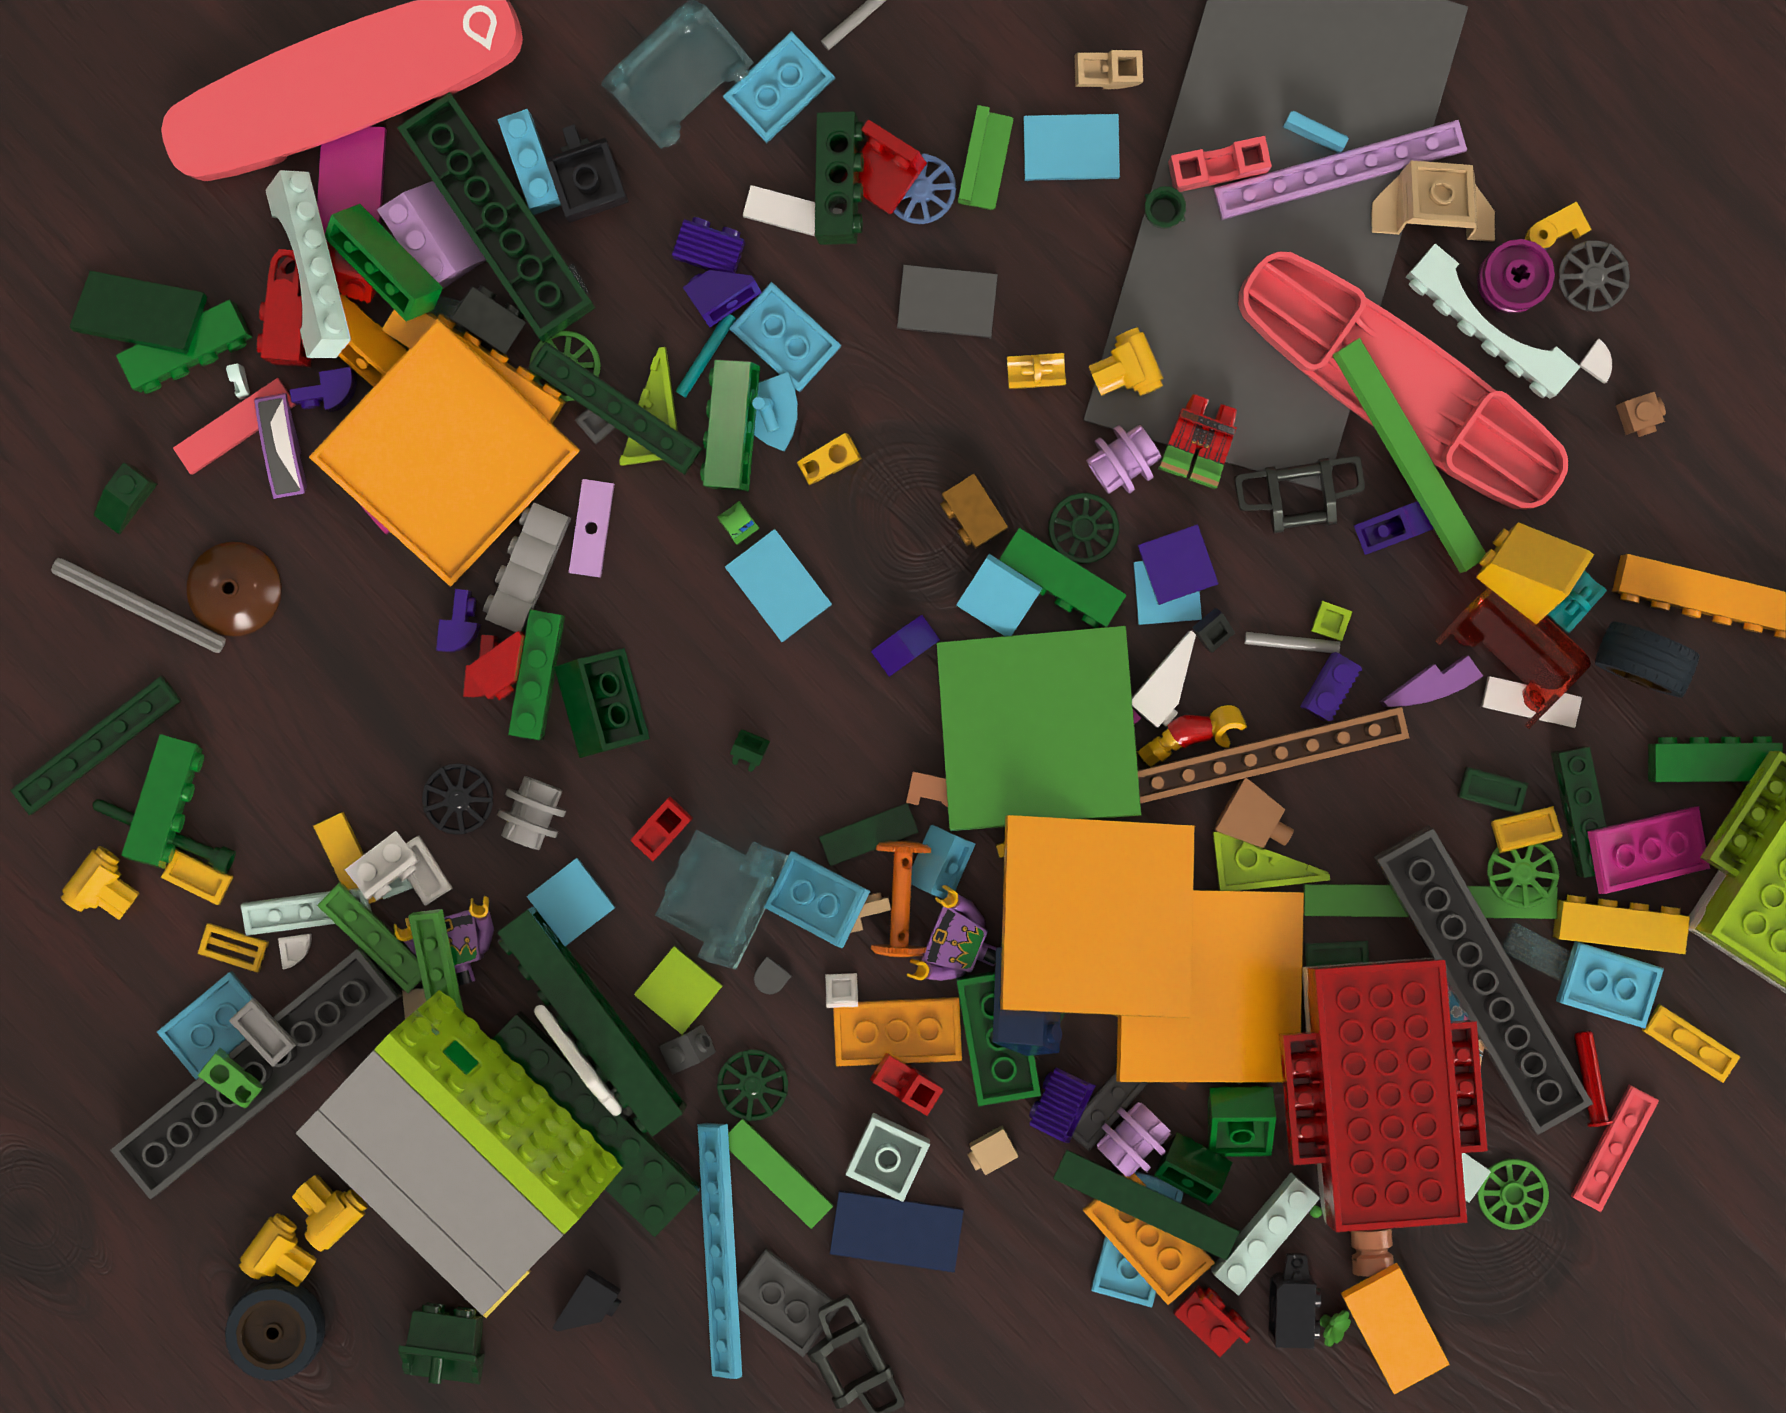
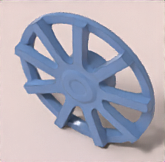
M924 153L922 157L927 163L929 161L940 167L927 177L926 164L902 199L911 198L905 213L903 214L898 208L894 210V213L899 218L913 224H926L941 218L950 209L956 195V181L949 166L941 159ZM944 171L947 173L950 183L933 184V181ZM936 190H951L947 204L934 195ZM930 200L943 208L931 217L927 202ZM916 203L921 204L924 219L910 217Z

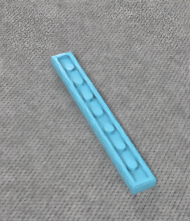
M702 1123L697 1124L712 1376L737 1379L742 1377L728 1124Z

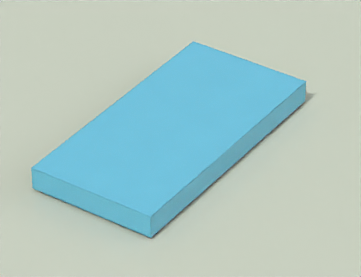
M1138 1171L1134 1172L1148 1188L1181 1203L1183 1191L1155 1176ZM1105 1236L1091 1291L1152 1308L1156 1291Z

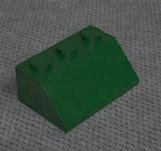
M625 648L576 659L554 667L579 758L650 739Z

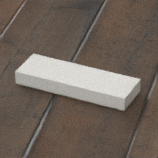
M750 186L743 212L744 218L815 236V202ZM834 208L832 213L840 214L842 209Z
M1488 676L1481 707L1575 728L1582 697Z

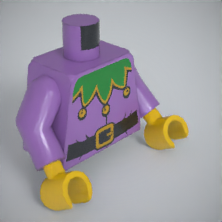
M947 885L942 886V888L948 891L947 897L942 900L938 897L935 898L942 905V908L926 945V953L922 955L921 961L916 959L910 960V963L918 966L914 974L907 973V976L916 980H949L962 977L966 971L972 972L976 960L993 967L996 963L997 947L984 942L988 933V929L985 928V918L972 901L957 894Z
M484 896L483 905L481 906L476 905L474 899L471 898L469 910L444 917L458 986L475 981L470 963L484 958V953L489 950L494 926L488 911L489 898L487 896ZM405 918L408 928L399 929L397 924H394L395 936L398 940L404 941L409 950L417 957L409 918Z

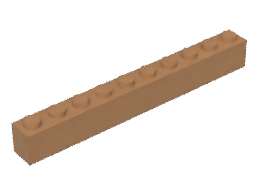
M1402 707L1386 709L1138 770L1140 803L1408 739L1410 737Z

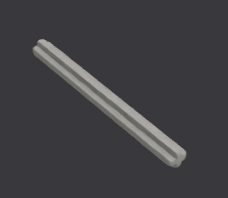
M57 558L52 565L51 572L215 653H220L225 645L226 639L73 563Z

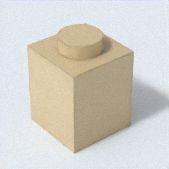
M1003 1125L969 1143L972 1152L967 1154L975 1170L977 1171L981 1168L985 1175L1019 1157Z

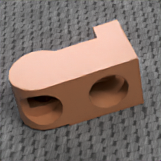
M913 771L906 803L919 805L920 797L941 801L948 807L946 778Z

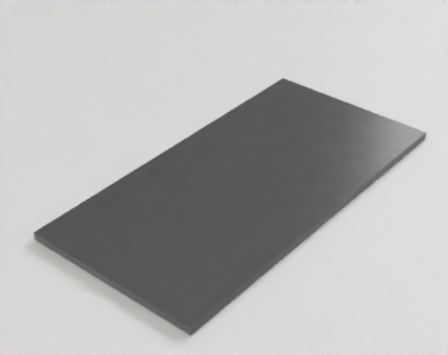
M1207 0L1151 192L1162 186L1173 188L1168 165L1172 155L1203 149V152L1214 151L1231 146L1234 142L1251 138L1266 137L1272 165L1268 173L1338 154L1284 128L1283 125L1291 111L1300 113L1348 136V142L1342 152L1433 127L1468 6L1448 0ZM1402 170L1225 220L1221 219L1214 188L1252 177L1180 192L1186 202L1185 221H1180L1172 228L1161 229L1153 226L1147 220L1144 213L1101 360L1112 356L1111 351L1115 349V344L1117 343L1116 336L1138 327L1140 332H1144L1164 379L1161 382L1163 386L1142 396L1139 395L1138 391H1134L1133 388L1127 390L1125 386L1101 396L1094 382L1083 421L1112 430L1117 425H1120L1126 433L1137 425H1141L1153 442L1167 446L1180 410L1182 408L1185 409L1191 396L1196 394L1209 399L1204 412V416L1215 419L1220 404L1237 409L1233 425L1237 429L1225 463L1259 472L1265 471V467L1275 466L1276 469L1316 463L1321 458L1336 459L1350 409L1300 371L1242 317L1238 306V293L1246 277L1262 259L1276 252H1292L1358 287L1367 299L1381 306L1402 231L1399 235L1372 233V202L1400 175ZM1320 475L1286 480L1322 491Z

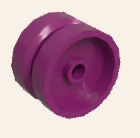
M1525 239L1507 241L1490 252L1480 264L1477 275L1479 293L1485 303L1498 312L1506 314L1523 313L1544 300L1552 289L1555 277L1553 261L1547 251L1533 241ZM1511 273H1516L1518 275V282L1513 280L1515 275Z

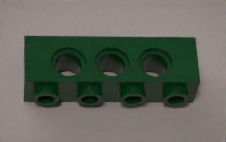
M855 111L817 113L814 235L820 245L857 244V233H862L863 231L862 214H858V202H863V185L858 183L859 172L864 170L863 153H859V141H864V133L861 130L864 123L859 122ZM839 143L848 144V147L843 152H834L835 146ZM837 174H848L846 180L842 183L833 182ZM841 203L847 204L844 212L840 214L832 213L836 205Z
M1581 746L1552 752L1551 756L1576 876L1583 878L1595 876L1587 831L1606 827L1591 749L1590 747Z

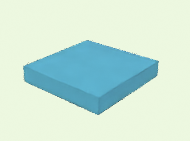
M989 554L960 598L957 606L1003 636H1012L1041 592L1042 587Z
M1143 561L1133 562L1138 625L1202 619L1200 591L1158 605Z
M578 858L526 896L564 946L568 945L616 908Z

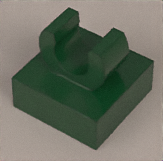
M741 729L730 752L734 756L732 763L737 765L739 759L750 762L748 771L752 772L756 765H760L770 741Z

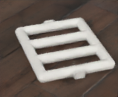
M544 1005L536 1006L534 1014L585 1085L612 1115H619L622 1112V1106L599 1077L588 1059L580 1052L573 1038L561 1027L556 1018Z

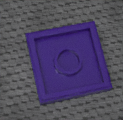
M1198 524L1137 546L1158 605L1219 584Z

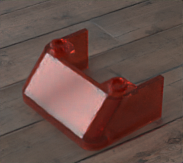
M1487 588L1470 603L1435 640L1441 645L1453 634L1455 639L1464 646L1475 647L1481 642L1527 685L1522 691L1525 705L1530 710L1536 712L1525 724L1528 729L1591 666L1588 655L1547 616L1535 624L1490 588Z

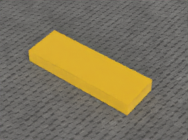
M341 812L313 827L339 881L346 888L355 889L358 886L345 869L361 858L364 853L344 812ZM374 897L368 900L369 904L376 901Z
M1660 1004L1657 1005L1648 1019L1646 1028H1642L1643 1032L1722 1083H1724L1740 1058L1739 1055Z

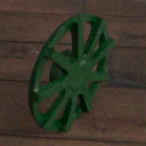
M1091 493L1070 495L1058 503L1050 516L1048 526L1050 541L1057 552L1075 563L1087 564L1096 562L1108 555L1117 542L1119 535L1117 514L1113 507L1098 495ZM1084 498L1082 515L1076 513L1070 501ZM1090 499L1103 505L1093 516L1088 515ZM1064 505L1072 515L1073 521L1056 517ZM1108 510L1113 523L1097 524L1096 520ZM1054 523L1070 528V531L1055 537ZM1114 529L1111 542L1108 543L1098 536L1097 531ZM1074 537L1075 541L1069 553L1065 552L1058 543ZM1091 539L1096 540L1106 549L1094 556L1090 544ZM1080 542L1085 543L1088 558L1074 556Z
M745 1050L733 1055L725 1062L718 1076L717 1090L720 1100L728 1112L746 1121L762 1120L772 1116L784 1103L788 1092V1078L782 1064L771 1054L761 1050ZM749 1055L764 1057L756 1072L752 1071ZM743 1057L747 1071L746 1074L740 1073L731 1064ZM768 1060H770L779 1071L763 1077L762 1072ZM728 1070L738 1077L740 1082L723 1084L726 1071ZM782 1076V1091L767 1087V1082ZM739 1089L740 1094L729 1103L725 1097L724 1090ZM765 1092L780 1096L778 1102L772 1108L763 1097ZM744 1097L748 1098L746 1114L734 1108ZM757 1098L766 1112L752 1115L753 1102Z

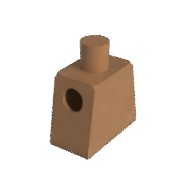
M1247 778L1240 779L1212 828L1217 832L1264 848L1269 838L1285 846L1294 832V829L1279 821L1285 809Z

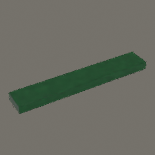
M547 342L543 344L528 367L684 475L703 449Z
M163 676L158 677L10 791L28 815H33L182 700Z
M1068 1149L1065 1150L1053 1176V1179L1224 1260H1227L1240 1233L1238 1229Z

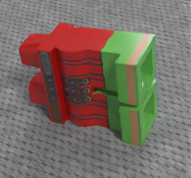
M1193 394L1185 409L1182 408L1180 410L1157 469L1186 478L1195 450L1197 449L1198 453L1188 480L1216 489L1237 427L1233 426L1237 409L1220 404L1215 419L1204 416L1209 399Z

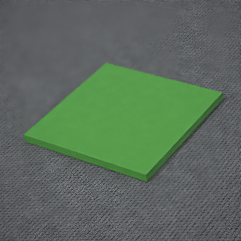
M1126 626L937 643L950 831L1005 827V816L1007 815L1086 820L1141 815Z

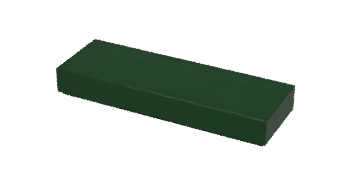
M908 803L822 835L819 838L830 866L876 849V845L880 842L898 841L919 831Z

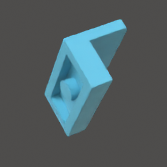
M931 825L922 843L927 844L931 848V853H918L912 866L911 885L945 899L948 891L942 888V886L947 885L954 891L956 890L976 844Z

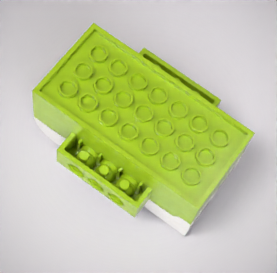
M1769 751L1700 857L1717 868L1718 872L1690 913L1688 930L1786 993V755L1781 751Z

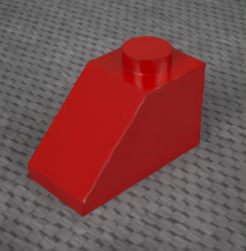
M517 631L466 667L487 699L496 697L500 701L514 691L512 685L518 681L525 635L522 631Z

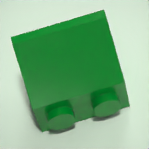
M1224 1086L1209 1088L1208 1149L1219 1153L1222 1157L1272 1156L1276 1124L1273 1087Z

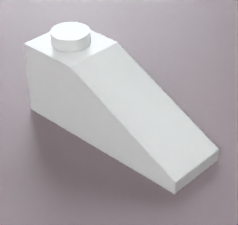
M1188 631L1132 696L1133 708L1154 727H1159L1161 723L1166 727L1178 713L1174 708L1179 704L1196 636L1192 631Z

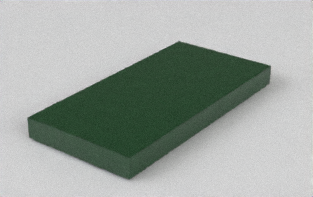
M90 271L69 327L73 332L187 354L208 297L204 292Z

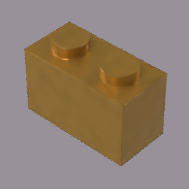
M975 474L942 493L944 501L940 505L949 519L955 517L961 528L957 532L966 546L972 543L976 549L1008 528Z

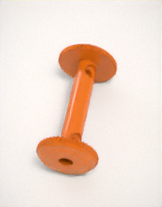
M880 842L876 845L877 851L894 852L890 944L871 945V950L875 954L889 957L922 956L926 953V947L908 945L913 853H931V848L927 844L919 842Z

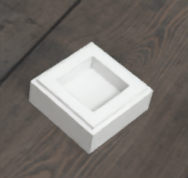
M857 973L825 974L826 1007H858Z

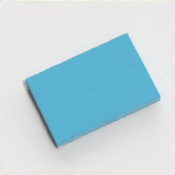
M791 31L726 92L723 98L767 144L835 80V76Z
M1119 114L1024 116L1025 181L1120 178Z
M772 282L729 328L730 331L779 375L789 372L794 388L799 393L842 346Z
M775 529L725 566L781 642H784L832 605Z
M791 851L764 908L831 944L843 948L870 890Z
M1575 941L1556 1001L1646 1028L1664 968Z
M230 971L158 1030L157 1033L197 1080L199 1078L197 1075L219 1048L229 1054L246 1040L229 1020L254 997L236 975Z

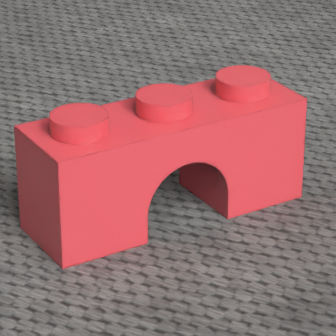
M1265 136L1237 141L1231 146L1214 151L1203 152V149L1172 155L1168 161L1173 188L1179 192L1266 174L1272 167Z

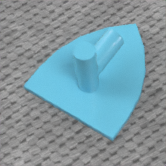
M789 372L760 382L758 397L754 398L752 402L753 407L756 409L754 435L767 445L782 451L786 450L793 437L798 416V401Z

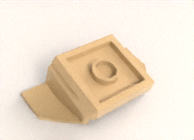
M1411 160L1401 171L1400 175L1372 202V233L1399 235L1408 223L1466 228L1467 240L1495 241V211L1475 184L1473 165Z

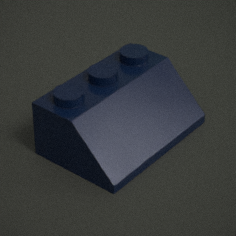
M1002 947L996 948L993 1043L1025 1056L1059 1053L1060 1041L1062 1039V1029L1060 1027L1061 1013L1000 1010Z

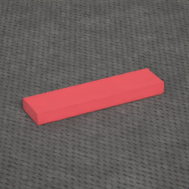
M276 378L173 447L191 475L259 431L255 398L286 393L290 409L296 406V404L291 402V396L279 378Z
M1628 1085L1611 1118L1613 1123L1607 1125L1571 1197L1600 1212L1603 1210L1659 1102L1658 1099Z

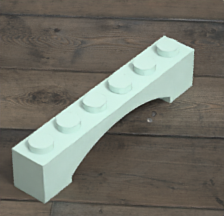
M280 170L265 191L272 218H278L283 225L297 264L302 296V327L300 332L306 357L337 358L351 341L310 174L304 171Z
M1435 243L1407 274L1406 278L1410 280L1409 286L1419 295L1423 296L1426 294L1435 301L1433 306L1444 316L1450 314L1459 322L1457 327L1463 333L1470 337L1475 335L1483 342L1481 347L1493 357L1498 355L1507 363L1505 367L1510 373L1518 378L1522 375L1531 383L1529 388L1541 398L1546 396L1549 399L1555 397L1578 371L1580 366L1557 346L1549 351L1533 348L1508 337L1490 324L1474 307L1463 290L1456 272L1459 263Z

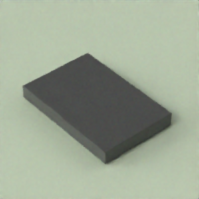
M903 265L897 329L991 338L998 274Z
M767 1248L737 1286L738 1309L802 1357L805 1356L824 1330L819 1319L818 1309L834 1300ZM841 1307L826 1315L828 1324Z

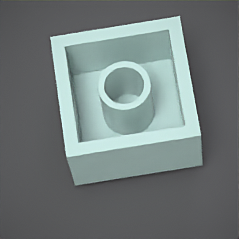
M872 1113L848 1164L846 1176L904 1202L930 1146V1139Z

